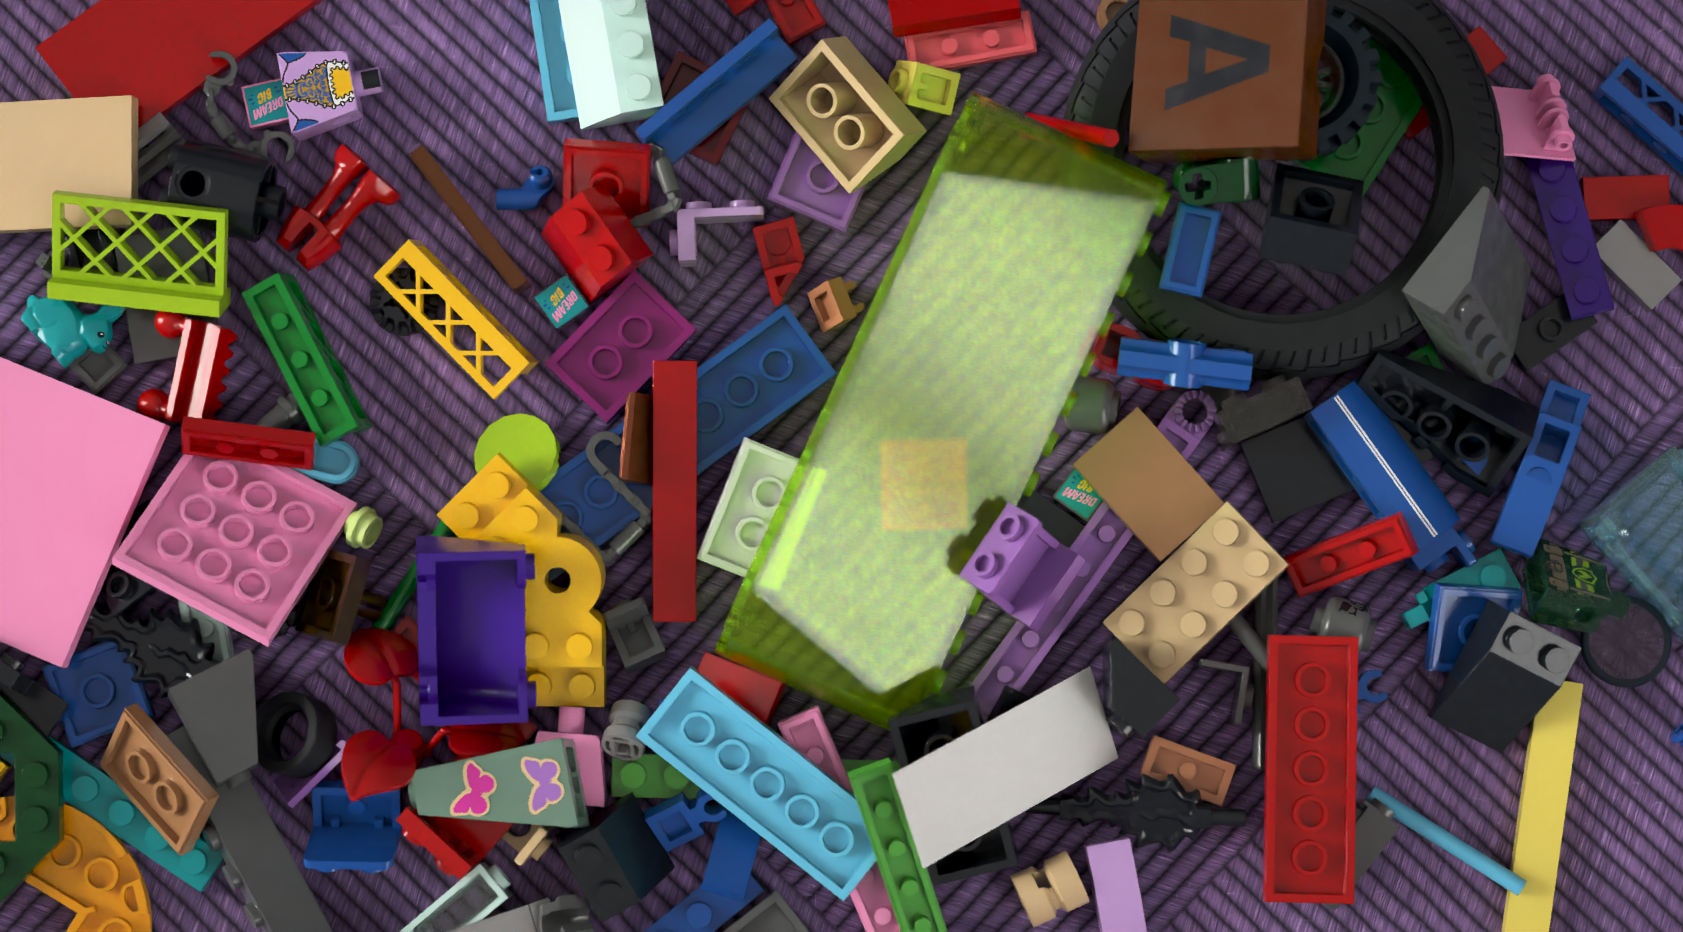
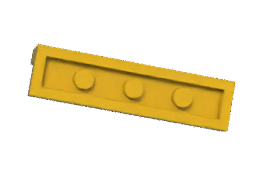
M408 239L373 276L493 399H497L521 374H528L539 363L420 240ZM404 260L416 271V289H400L389 277ZM424 280L433 289H424ZM406 294H416V304ZM424 294H439L446 301V320H431L424 313ZM454 311L463 320H454ZM437 325H446V335ZM454 325H469L476 332V351H461L454 344ZM484 341L494 351H484ZM466 355H476V365ZM484 356H500L511 368L496 385L484 374Z

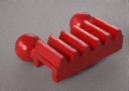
M158 311L154 319L155 328L158 333L168 339H176L181 336L182 338L170 395L156 388L144 391L137 401L138 413L159 422L164 420L182 422L183 416L219 421L214 416V413L223 406V403L218 400V395L226 391L227 386L221 380L222 377L230 373V369L225 366V361L233 357L234 352L228 347L230 343L237 340V335L230 328L200 319L189 318L188 314Z

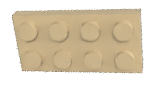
M1227 501L1114 610L1103 623L1129 651L1166 685L1290 564Z

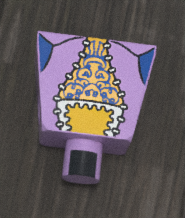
M346 51L277 53L291 133L298 141L306 140L361 119L363 117L360 97L384 92L379 67L355 71L353 59Z

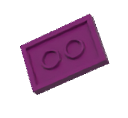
M634 270L544 364L598 416L609 424L626 406L627 394L629 392L638 393L652 379V360H670L697 332V329Z

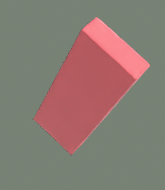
M1029 10L1021 11V19L903 36L908 61L919 62L945 70L960 69L1037 54Z

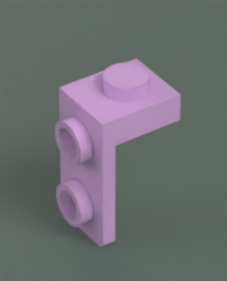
M733 200L729 202V207L712 208V203L707 201L686 203V209H680L677 212V230H669L670 256H678L680 267L697 266L696 224L764 221L763 206H755V201Z

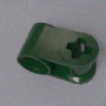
M1221 157L1207 162H1179L1173 171L1174 185L1182 199L1190 205L1201 206L1223 202H1248L1256 200L1261 196L1258 160L1244 157ZM1194 174H1200L1202 179L1198 180V187L1191 189L1188 183L1193 181Z

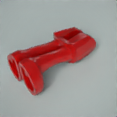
M344 143L335 150V167L326 184L305 208L297 205L294 206L276 240L283 249L291 252L299 247L312 232H315L316 234L305 244L296 258L307 271L319 266L342 248L340 238L365 208L376 202L392 206L402 197L390 183L371 170L368 163ZM361 178L347 200L324 222L322 220L340 194L354 180Z

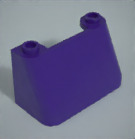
M435 535L416 536L418 676L421 726L528 722V708H536V681H527L525 589L526 580H535L534 553H526L525 544Z

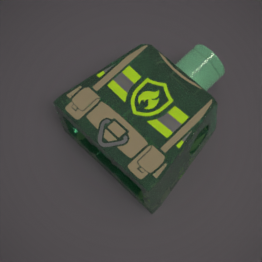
M1540 538L1532 558H1529L1522 570L1530 621L1592 633L1598 629L1605 615L1619 619L1625 617L1630 606V595L1611 589L1607 567L1603 563Z

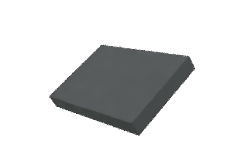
M170 227L154 231L164 241L178 228ZM191 228L204 242L202 230ZM182 232L167 244L184 264L199 252ZM144 233L132 234L124 239L141 259L156 247ZM116 246L115 251L119 272L126 273L134 265ZM160 251L146 262L148 267L159 277H169L177 271ZM202 256L189 269L200 281L211 282L208 262ZM136 270L133 273L143 275L139 270ZM181 274L177 277V279H185ZM126 307L125 311L134 364L140 366L177 359L182 336L176 339H168L158 333L154 324L155 315L158 311ZM188 314L189 318L200 319L218 325L217 317Z

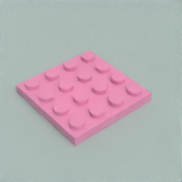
M183 454L114 554L113 565L269 647L329 551L344 531L345 522L349 515L357 509V503L290 467Z

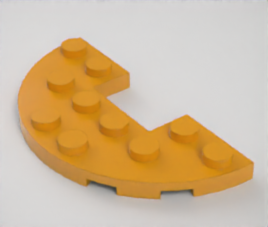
M15 796L0 798V840H15ZM64 802V840L33 869V872L24 881L77 913L66 932H152V910L149 893L139 866L128 848L118 836L109 831L102 823L89 814Z

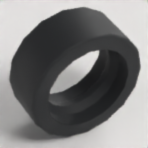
M281 692L270 698L256 715L258 762L263 768L289 778H307L317 773L330 760L336 746L338 728L335 716L326 703L299 692ZM303 710L307 715L309 723L308 737L303 748L294 757L285 760L281 755L279 746L281 732L288 719L293 714Z

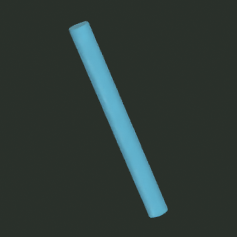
M1375 786L1367 798L1369 803L1373 798L1378 799L1395 813L1393 818L1518 896L1524 888L1526 880Z

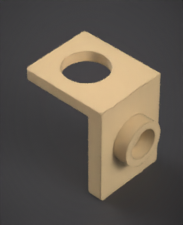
M531 824V829L526 835L515 836L508 831L502 839L519 852L514 861L521 866L531 857L538 861L554 842L548 835L556 826Z

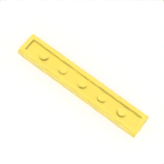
M1564 681L1561 688L1531 720L1510 871L1527 882L1518 896L1507 890L1501 932H1549L1583 691L1582 683Z

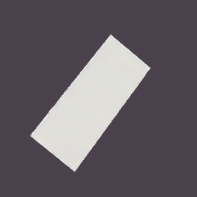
M1088 667L892 775L924 869L1118 759V754L1108 722L1106 721L1091 668Z

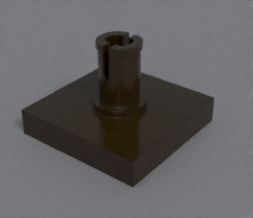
M330 550L307 586L295 630L348 646L356 616L367 618L373 622L378 621L383 612L368 608L365 604L369 603L385 608V597L382 594L363 591L372 560Z

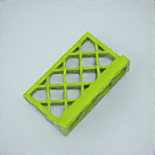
M56 190L52 193V278L47 282V298L219 318L231 303V288L227 287L229 209ZM65 204L79 205L91 220L77 231L65 218ZM94 207H100L104 209L98 212ZM111 209L123 210L135 223L121 236L103 218ZM138 212H145L147 214L141 217ZM154 214L166 215L178 228L164 241L146 222ZM181 217H190V219L184 222ZM197 219L216 220V238L208 245H205L189 227ZM94 223L113 242L100 254L81 236ZM137 228L156 246L142 259L124 240ZM181 232L199 251L185 264L167 245ZM65 233L70 237V238H69L68 240H66V241H65ZM73 241L91 260L83 268L65 266V248ZM215 245H216V256H215V254L210 250V249L213 248ZM116 246L134 265L126 273L115 272L103 259ZM159 251L177 269L169 277L157 276L146 264ZM204 256L215 269V283L200 281L189 267ZM96 265L100 270L90 268ZM136 270H139L143 275L133 273ZM181 274L185 279H177V277Z

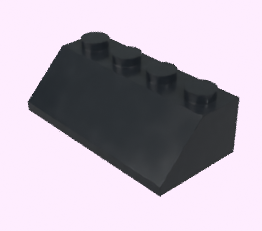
M974 685L930 696L888 718L900 768L908 766L984 724ZM1010 820L927 866L932 885L935 886L1018 866L1017 846Z

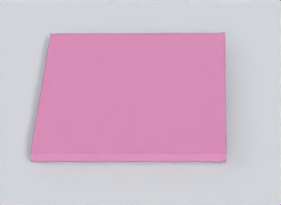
M0 357V642L67 669L112 565L113 556L120 546L170 426Z

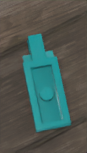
M1501 548L1477 559V563L1471 567H1461L1421 588L1422 591L1415 594L1419 604L1399 614V617L1406 630H1411L1427 621L1430 622L1435 582L1513 588L1521 586Z

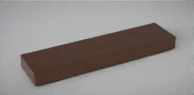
M421 145L410 153L412 155L410 158L515 294L521 295L529 289L531 285L425 147Z

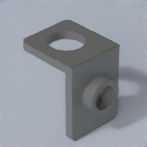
M1196 659L1195 666L1237 673L1229 725L1240 726L1243 709L1250 710L1253 700L1254 684L1248 683L1250 667Z

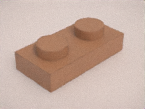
M1152 735L1138 776L1141 777V774H1146L1158 781H1165L1168 774H1174L1186 792L1198 789L1202 800L1222 806L1236 765Z

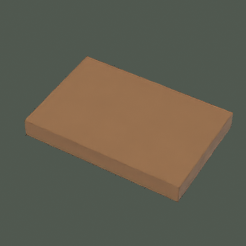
M1138 406L1072 464L1075 470L1158 562H1161L1225 504Z
M137 703L125 707L99 764L171 847L182 856L193 850L219 794Z

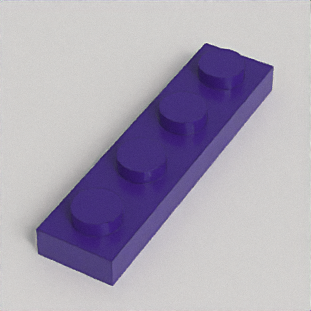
M1525 157L1571 321L1614 310V303L1573 162Z

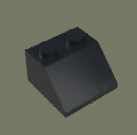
M1277 163L1262 232L1259 257L1273 260L1277 263H1288L1316 269L1324 273H1336L1346 276L1359 235L1364 181Z
M1113 638L1102 646L1103 705L1111 714L1106 721L1124 738H1129L1131 735L1135 738H1144L1180 699L1117 638Z
M633 792L589 816L590 826L567 828L556 835L559 852L601 923L640 902L675 868L670 856L645 821V813Z

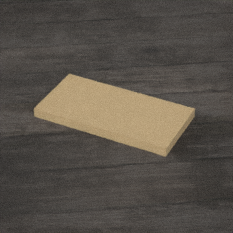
M126 95L0 102V234L52 231V193L56 190L138 199V98ZM65 204V218L76 230H79L91 220L79 205ZM94 207L98 212L104 209L100 207ZM111 209L103 216L113 228H130L135 224L123 210ZM94 223L87 230L100 228L96 223Z

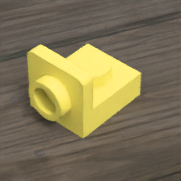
M897 60L895 68L889 76L888 86L905 105L951 116L961 74L919 62Z

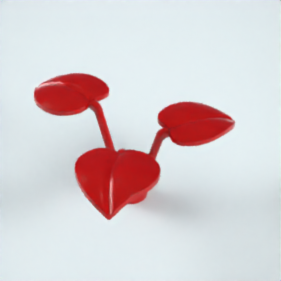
M365 628L352 633L348 646L345 647L343 658L349 674L357 681L367 685L379 686L391 681L393 686V732L391 740L389 741L378 731L365 730L350 737L344 746L341 770L346 791L352 802L370 795L394 791L407 785L413 779L415 771L420 769L422 758L431 757L433 749L445 736L450 735L448 741L450 749L454 753L466 758L513 749L523 745V735L514 723L443 726L427 744L424 743V740L417 731L412 729L402 730L401 682L399 677L411 676L417 671V652L407 639L390 630Z

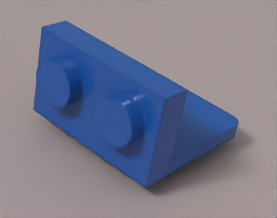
M321 780L312 789L313 829L303 856L304 867L317 869L320 872L352 869L361 870L365 873H378L392 868L402 835L401 829L403 828L396 821L397 817L403 812L402 787L394 791L370 795L352 802L343 780Z

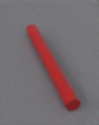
M1033 112L1025 113L1021 119L1024 128L1107 147H1114L1119 141L1118 132L1109 128Z

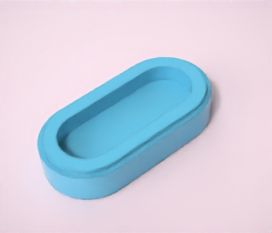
M316 439L313 470L292 469L311 479L342 485L355 478L360 468V458L357 451L346 442L337 440L326 447H320Z

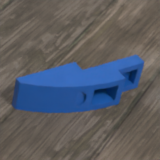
M1549 380L1538 407L1539 414L1533 438L1524 449L1521 459L1515 468L1490 544L1532 558L1582 428L1580 425L1591 394Z

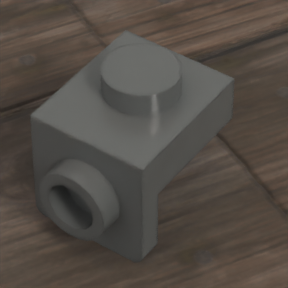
M643 597L635 600H622L616 603L611 610L603 614L627 674L668 657Z

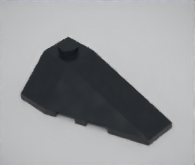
M1383 350L1377 352L1357 384L1392 420H1399L1414 434L1413 440L1422 449L1427 447L1442 462L1441 468L1451 478L1488 498L1532 440L1539 414V409L1502 389ZM1471 436L1481 439L1479 442H1471L1469 440ZM1489 454L1488 462L1479 476L1461 460L1462 458L1469 462H1478L1485 459Z

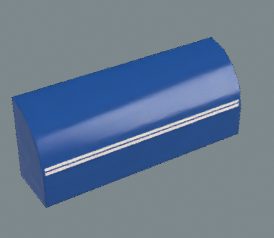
M1357 377L1303 417L1375 518L1378 520L1402 511L1419 550H1421L1451 528L1461 518L1385 412L1357 385L1360 379Z

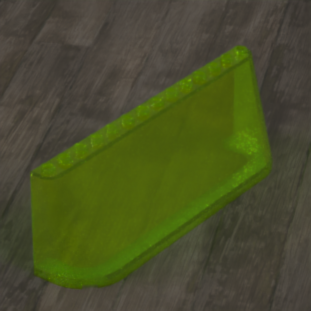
M975 91L972 92L959 120L956 121L739 589L725 621V628L717 642L716 654L890 731L889 717L926 699L930 692L935 695L939 694L948 674V671L941 668L948 653L957 655L967 632L959 629L965 615L968 613L975 616L984 597L983 594L961 578L959 574L1008 502L1017 506L1022 494L1028 497L1031 496L1041 473L1034 471L1035 465L1041 454L1049 458L1059 437V433L1052 431L1059 414L1066 418L1068 417L1078 396L1077 393L1071 391L1077 375L1086 378L1097 355L1090 351L1091 345L1096 335L1105 338L1115 317V313L1108 311L1115 294L1122 298L1124 297L1134 276V273L1127 271L1133 255L1142 257L1151 240L1153 233L1146 230L1147 225L1153 214L1159 217L1162 216L1172 193L1164 190L1168 181Z

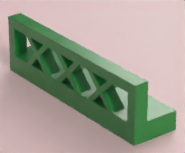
M278 272L242 292L241 294L312 432L316 433V439L320 447H326L351 432L362 433L373 427L296 277Z

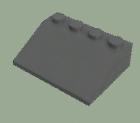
M1485 186L1480 189L1405 285L1402 292L1445 364L1469 379L1491 386L1495 379L1501 378L1506 373L1510 360L1514 355L1531 268L1490 189Z

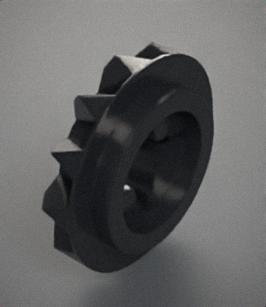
M412 267L396 268L389 275L397 285H401L402 289H416V271ZM424 280V289H433ZM377 281L370 291V311L377 324L385 331L398 336H410L423 331L424 328L409 312V318H406V314L400 307H392L391 305L386 307L387 304H391L396 299ZM424 294V313L431 320H434L439 306L438 294Z

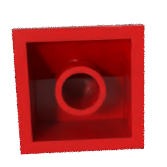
M604 184L578 193L549 218L540 234L589 304L598 300L654 255Z

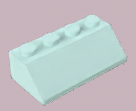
M558 0L581 131L649 119L664 106L646 0Z

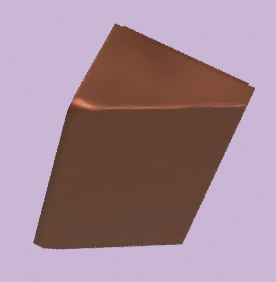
M629 392L626 400L619 478L625 483L652 485V396L637 392Z

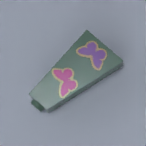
M557 738L418 769L415 771L412 782L408 785L409 799L412 806L417 808L418 815L569 828L590 826L574 739Z

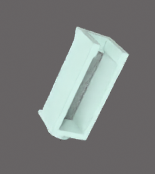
M486 862L480 863L400 932H448L483 920L512 896L507 889L512 883L498 865L494 864L489 867Z

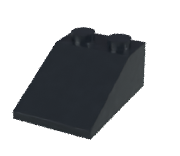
M1488 600L1427 716L1502 753L1561 688L1582 648Z

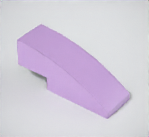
M1123 837L1084 845L1100 932H1147L1130 838Z

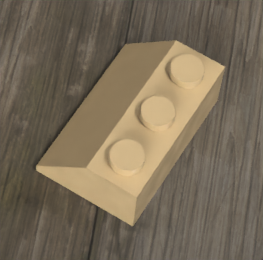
M846 36L821 39L768 98L849 194L854 193L898 162L927 132L924 126Z

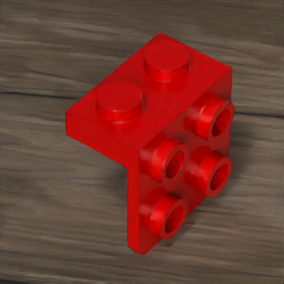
M457 755L452 762L468 758ZM412 804L406 807L396 819L403 827L401 829L403 835L411 843L418 847L423 845L435 856L434 862L441 871L452 877L455 875L460 880L477 867L515 824L418 815L417 808H414Z

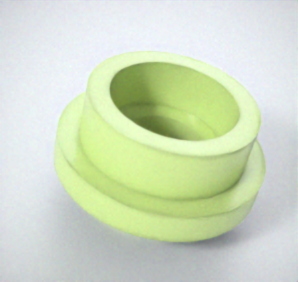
M364 506L359 511L355 510L349 515L344 525L347 545L353 548L361 546L368 549L377 541L382 531L383 520L377 516L374 509Z

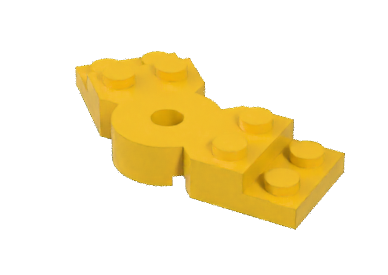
M499 452L436 515L459 538L525 544L526 553H534L535 580H526L525 638L527 681H536V706L605 707L607 704L606 622L603 615L593 608L605 585L606 572L603 559L595 546L584 537L571 533H561L562 513ZM559 567L566 570L570 575V586L562 588L554 585L550 580V569Z

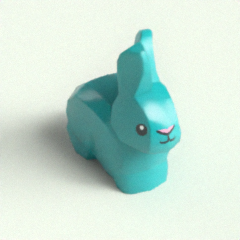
M30 295L27 298V309L23 313L21 320L37 339L52 351L51 354L66 369L75 359L84 355L88 348L98 354L108 349L113 338L112 323L123 314L126 307L101 305L96 312L86 314L74 301L48 299L47 296Z

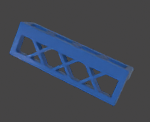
M770 18L767 19L636 129L639 140L643 144L654 142L666 148V157L670 158L671 164L674 166L798 62L797 56L779 37L778 27Z
M1626 56L1592 93L1591 97L1683 176V137L1680 135V132H1683V125H1680L1679 118L1683 121V104ZM1624 71L1638 82L1639 98L1617 80ZM1647 90L1655 97H1647ZM1663 103L1670 109L1672 126L1652 111L1648 104Z

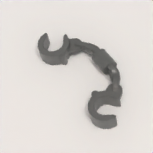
M225 51L210 53L209 57L226 59L231 66V71L225 78L218 79L210 75L205 76L206 82L203 89L204 93L208 96L206 110L213 119L210 124L221 139L227 138L229 144L234 148L247 150V152L267 156V145L270 140L274 138L284 139L288 144V153L285 158V162L288 163L293 158L295 144L287 133L266 130L264 131L262 141H252L248 145L240 138L232 135L236 129L224 113L218 115L217 105L213 97L219 94L222 86L228 85L232 87L234 85V79L238 72L237 63L234 57Z

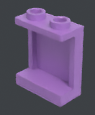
M1008 502L959 576L1006 614L1037 633L1086 560L1078 553L1059 543L1042 528L1043 525L1037 518Z

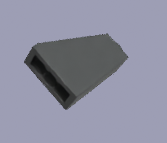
M248 648L168 689V696L216 788L227 784L230 790L253 778L251 770L257 768L258 765L253 654Z

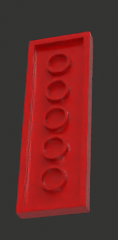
M1267 635L1264 902L1354 904L1358 637Z

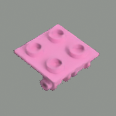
M1543 74L1537 78V83L1532 90L1491 86L1500 115L1504 155L1562 161L1576 160L1572 146L1575 135L1568 124L1569 114L1566 110V103L1562 98H1559L1561 85L1558 79L1554 78L1551 74Z

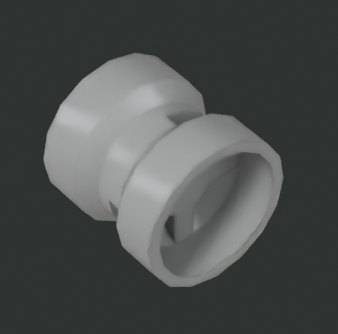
M616 701L612 705L608 720L611 726L604 730L601 740L603 750L617 759L629 761L639 759L643 755L646 744L639 740L636 735L652 716V711L646 705L637 701Z

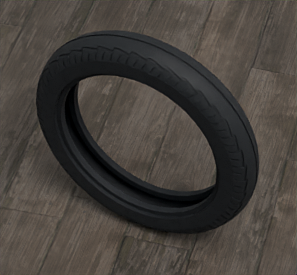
M1129 0L1112 17L1094 41L1078 70L1067 100L1063 119L1116 130L1119 134V141L1114 147H1107L1060 136L1059 176L1063 206L1078 252L1098 287L1113 306L1133 326L1151 340L1168 342V339H1185L1206 343L1207 347L1253 352L1251 379L1266 381L1308 380L1343 373L1370 363L1379 350L1391 353L1425 329L1402 289L1483 186L1491 190L1498 205L1500 204L1504 174L1502 127L1489 78L1475 49L1464 32L1436 0H1327L1335 4L1332 11L1342 16L1347 10L1356 18L1352 24L1358 30L1365 26L1371 35L1370 39L1376 42L1396 61L1415 87L1424 105L1434 142V187L1430 206L1417 238L1402 261L1385 279L1364 294L1343 304L1325 310L1289 315L1257 313L1227 305L1205 294L1200 299L1158 289L1164 261L1144 235L1134 214L1128 195L1124 170V143L1132 106L1139 0Z

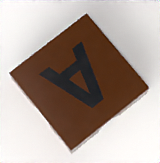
M1139 0L1128 151L1147 163L1207 162L1221 157H1244L1253 160L1316 159L1320 109L1318 65L1324 46L1327 0Z

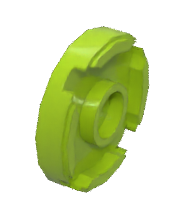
M518 413L503 416L489 425L478 439L474 452L475 470L477 473L496 454L501 452L541 491L557 473L560 443L548 424L536 416Z

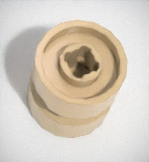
M1066 850L1044 860L1043 868L1040 870L1030 866L1010 876L1033 928L1056 918L1057 910L1060 908L1070 912L1090 902L1078 872Z

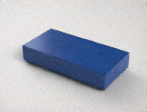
M1183 202L1178 203L1158 289L1202 298L1222 211Z
M727 809V816L719 821L701 890L743 901L761 836Z

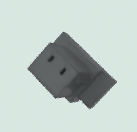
M42 252L35 263L43 269L41 275L50 280L52 278V257Z

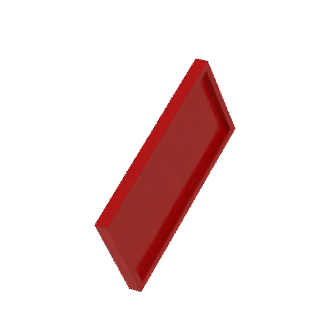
M100 0L35 48L73 98L126 95L138 98L139 129L159 112L166 116L203 89L206 75L218 78L231 68L230 63L226 59L209 57L210 53L225 51L231 54L236 63H238L323 0Z

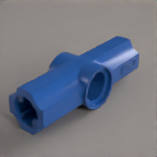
M1121 336L1117 375L1162 380L1163 384L1183 388H1202V385L1249 391L1254 353L1247 352L1246 350L1207 347L1206 343L1185 339H1168V342Z

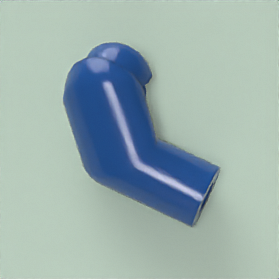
M535 166L530 170L531 176L520 189H497V210H534L538 208L553 191L555 179L552 176L551 170L546 166Z

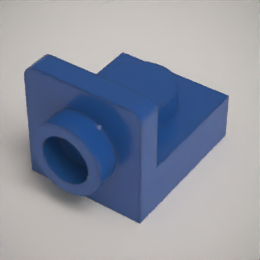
M1453 526L1419 550L1416 555L1403 559L1411 571H1420L1424 568L1427 573L1432 572L1449 560L1446 554L1447 551H1450L1460 567L1467 568L1477 563L1472 554L1476 549L1471 539L1461 529L1456 532Z

